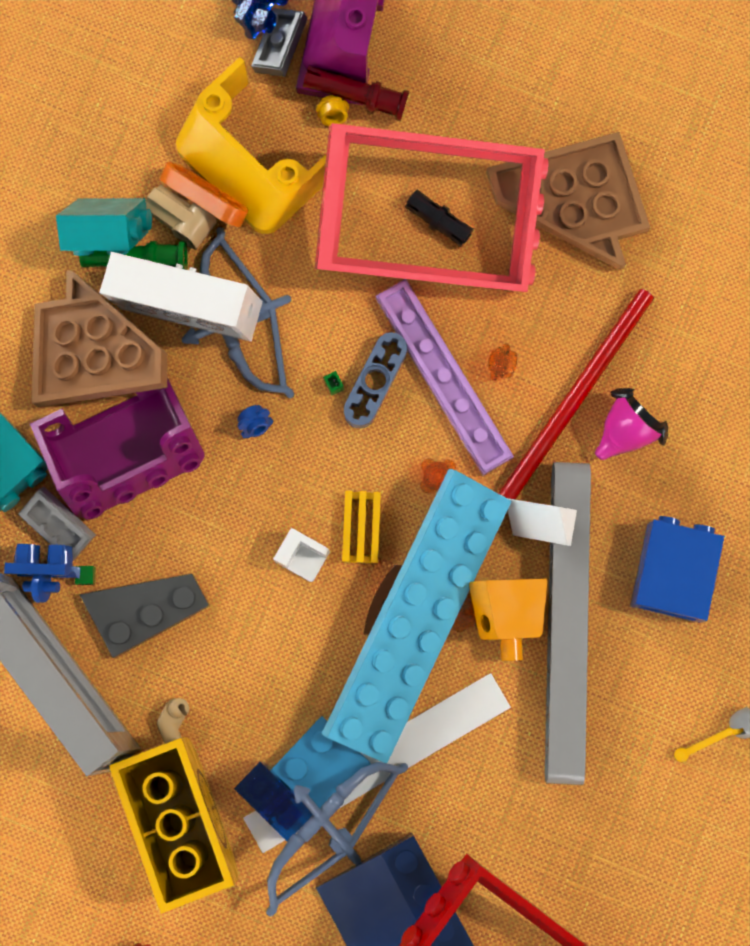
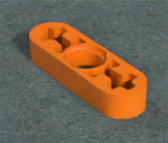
M166 162L159 178L164 184L221 221L236 227L242 226L249 211L245 205L189 169L173 162Z

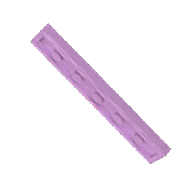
M404 279L376 295V301L395 332L405 339L407 352L482 476L513 459L512 452L407 280Z

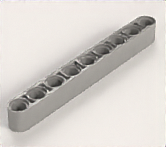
M553 462L551 505L577 510L571 546L550 542L545 731L546 784L583 785L585 781L591 497L590 463Z

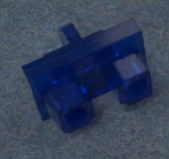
M232 0L236 5L233 12L235 14L234 19L244 28L246 38L255 40L259 32L272 33L276 26L277 17L273 10H271L273 5L284 6L289 0Z

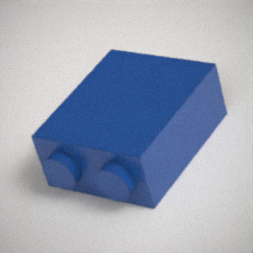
M659 516L658 520L654 519L649 522L646 528L630 607L697 623L707 621L725 536L714 534L715 528L706 525L694 524L693 528L680 526V520L667 516Z

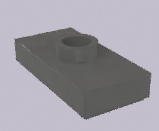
M273 8L251 65L255 73L286 76L308 19L304 11Z

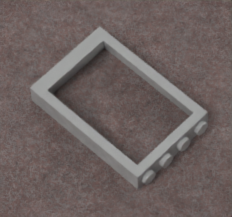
M0 573V661L85 775L92 776L111 772L109 765L133 756L141 747L12 577Z

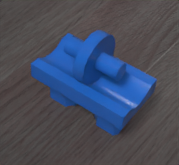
M17 544L14 563H5L4 574L33 577L32 581H24L22 588L24 592H31L35 602H47L51 593H58L60 591V583L51 582V578H80L81 568L72 566L73 553L71 546L48 545L47 564H39L41 546Z

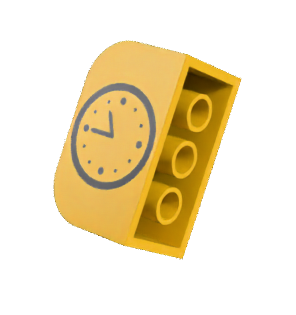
M188 737L176 739L109 765L160 914L236 884L239 880L235 858L201 762Z

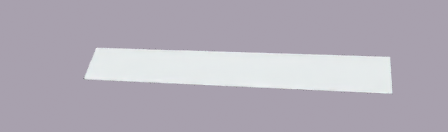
M492 674L486 675L408 721L387 764L399 766L401 763H406L409 768L511 708ZM361 753L371 764L381 762ZM379 771L367 776L344 800L340 808L384 783L389 777L390 772ZM290 790L245 816L243 819L260 850L264 853L290 838L292 834H297L299 829L313 814L302 801L298 804L296 803L294 792Z

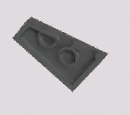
M193 574L80 594L113 658L121 656L210 607Z

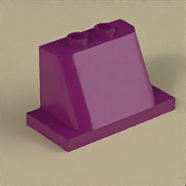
M385 0L314 1L296 85V93L320 98L330 95L303 87L309 65L368 84L370 68H368L370 38L376 10L383 11ZM346 100L348 103L362 105L350 100Z

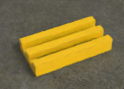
M345 490L342 563L378 564L381 492H352ZM352 500H359L357 556L350 555ZM366 500L373 501L371 556H364Z

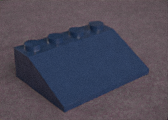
M410 833L357 865L317 886L316 889L347 946H399L406 929L417 922L425 911L428 899L433 894L438 893L442 886L413 833ZM455 911L431 946H474Z

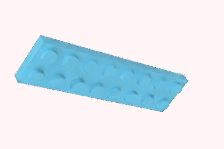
M448 469L323 729L322 735L383 763H388L470 590L469 583L474 582L512 502L511 500L456 470Z

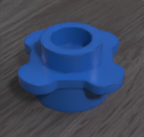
M253 405L239 414L237 427L239 430H243L241 433L243 438L258 437L268 430L273 424V419L268 417L270 414L268 409H263L260 405Z

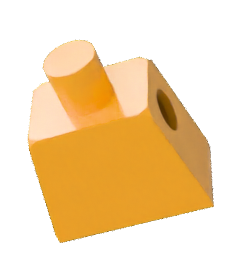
M547 578L470 582L469 589L481 640L500 639L501 661L523 660L522 638H537L543 634Z

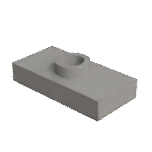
M45 487L40 488L18 513L49 544L71 546L73 561L96 536L91 529Z

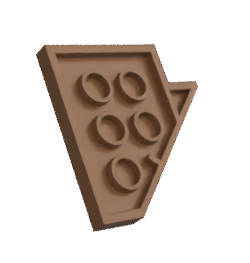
M620 132L545 152L544 158H548V172L546 179H541L540 194L544 195V206L542 214L537 215L536 226L617 269H623L626 263L618 240L646 233L649 231L650 225ZM506 162L488 167L486 173L496 204L516 215L522 164Z
M72 270L66 271V298L37 303L34 307L32 404L37 407H45L167 388L168 354Z

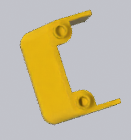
M239 57L200 93L177 136L176 147L180 157L201 178L248 208L249 211L244 220L255 231L261 234H271L277 231L323 187L326 155L309 171L293 159L280 160L267 170L220 125L229 117L232 111L231 100L249 84L245 61Z

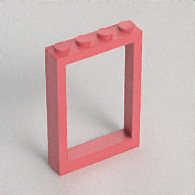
M332 123L329 126L314 269L528 292V285L532 286L535 279V265L531 264L532 251L537 250L540 239V231L535 229L537 215L542 214L544 206V195L540 194L541 179L545 180L548 172V158H544L545 149ZM349 143L522 164L509 276L337 257Z

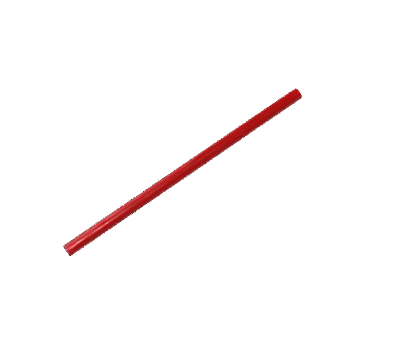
M639 289L498 494L505 498L516 500L654 300L651 293L644 289Z

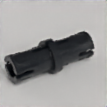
M418 189L411 195L405 205L407 210L428 223L431 230L434 232L438 230L460 247L467 242L474 231V228L451 214L450 208L445 205L441 207Z

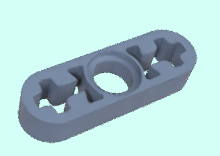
M393 332L385 333L377 340L344 405L345 419L352 427L366 428L374 421L406 358L407 344L401 335ZM392 342L397 343V351L400 354H392L388 361L387 367H394L392 371H389L382 364L373 363L375 359L382 363L385 357V349L382 346H390ZM374 371L382 373L386 378L385 385L378 390L369 388L365 382L366 376ZM359 390H362L367 396L378 398V400L374 402L369 398L366 404V412L369 413L368 417L361 416L357 420L354 419V411L350 408L352 406H360L363 394L357 393Z

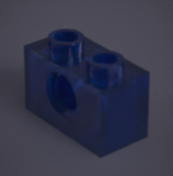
M260 761L234 789L288 842L290 836L295 834L313 814L302 801L297 804L294 792L271 770V767L264 761Z

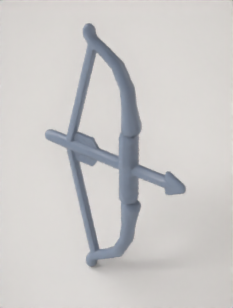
M218 227L216 238L202 253L199 273L210 276V256L221 245L261 296L260 299L263 302L257 323L270 318L280 385L264 383L257 378L250 370L243 356L239 339L222 335L229 349L228 356L237 366L243 378L258 390L284 393L291 399L294 397V392L286 383L276 308L291 302V297L285 295L271 300L225 241L226 232L224 228ZM190 328L182 337V342L185 344H199L200 338L214 332L202 329L195 331L194 328Z
M376 762L359 769L354 775L336 787V792L320 808L308 795L311 791L310 788L300 785L294 787L296 803L298 804L302 801L313 815L299 829L297 834L290 836L285 847L273 862L267 879L270 902L266 910L268 916H273L277 912L280 903L346 855L356 865L361 862L360 856L353 847L397 776L408 770L406 763L395 766ZM379 771L390 772L389 777L353 835L351 836L346 828L337 830L329 819L343 805L344 800L367 776ZM323 826L331 836L329 846L336 854L277 896L276 883L282 868L305 842H308Z

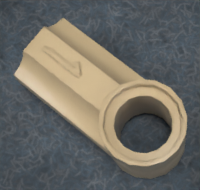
M163 185L154 188L147 196L146 209L151 210L152 217L170 228L178 240L186 241L187 246L193 250L200 246L217 224V220L212 214L195 203L190 205Z

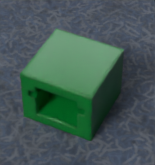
M336 371L323 377L331 396L344 390V386Z
M76 566L80 567L81 570L80 578H75V584L95 585L96 567Z

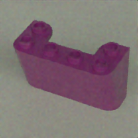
M168 377L167 388L136 392L137 396L76 425L72 424L63 408L30 423L55 487L77 517L85 519L97 518L104 511L118 504L128 503L137 495L151 488L161 487L168 480L184 472H192L200 466L205 453ZM52 424H61V426L54 431H45V429Z

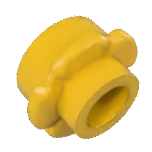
M326 96L316 106L317 116L325 126H330L332 123L343 124L348 118L349 103L346 100L342 101L340 97Z

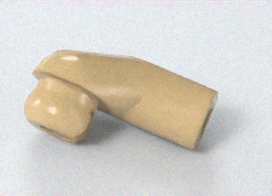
M182 698L169 700L157 720V726L164 744L182 738L179 728L189 713V704Z

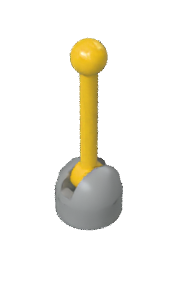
M745 707L735 712L730 718L729 728L686 749H676L674 753L675 759L678 762H685L688 760L689 755L732 734L742 739L750 738V709Z

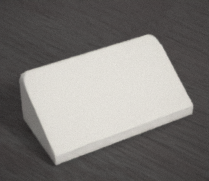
M509 499L512 501L508 508L513 536L571 546L577 510Z

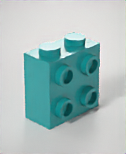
M78 198L56 215L60 251H73V255L76 256L90 255L94 251H107L108 255H111V252L123 255L129 253L149 233L152 227V213L150 209H146V198Z
M0 412V512H7L19 502L20 497L18 495L28 486L33 488L43 481L47 476L45 471L48 467L39 452Z

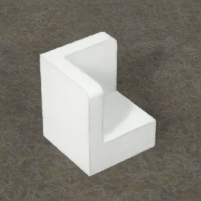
M291 528L273 560L303 579L313 582L330 551L327 547Z

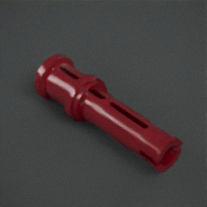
M311 65L307 68L303 83L305 88L307 87L366 105L365 109L368 112L373 113L376 110L393 115L395 120L400 122L409 95L407 90L398 92L382 87V83L378 81L376 83L372 82V85L312 67Z

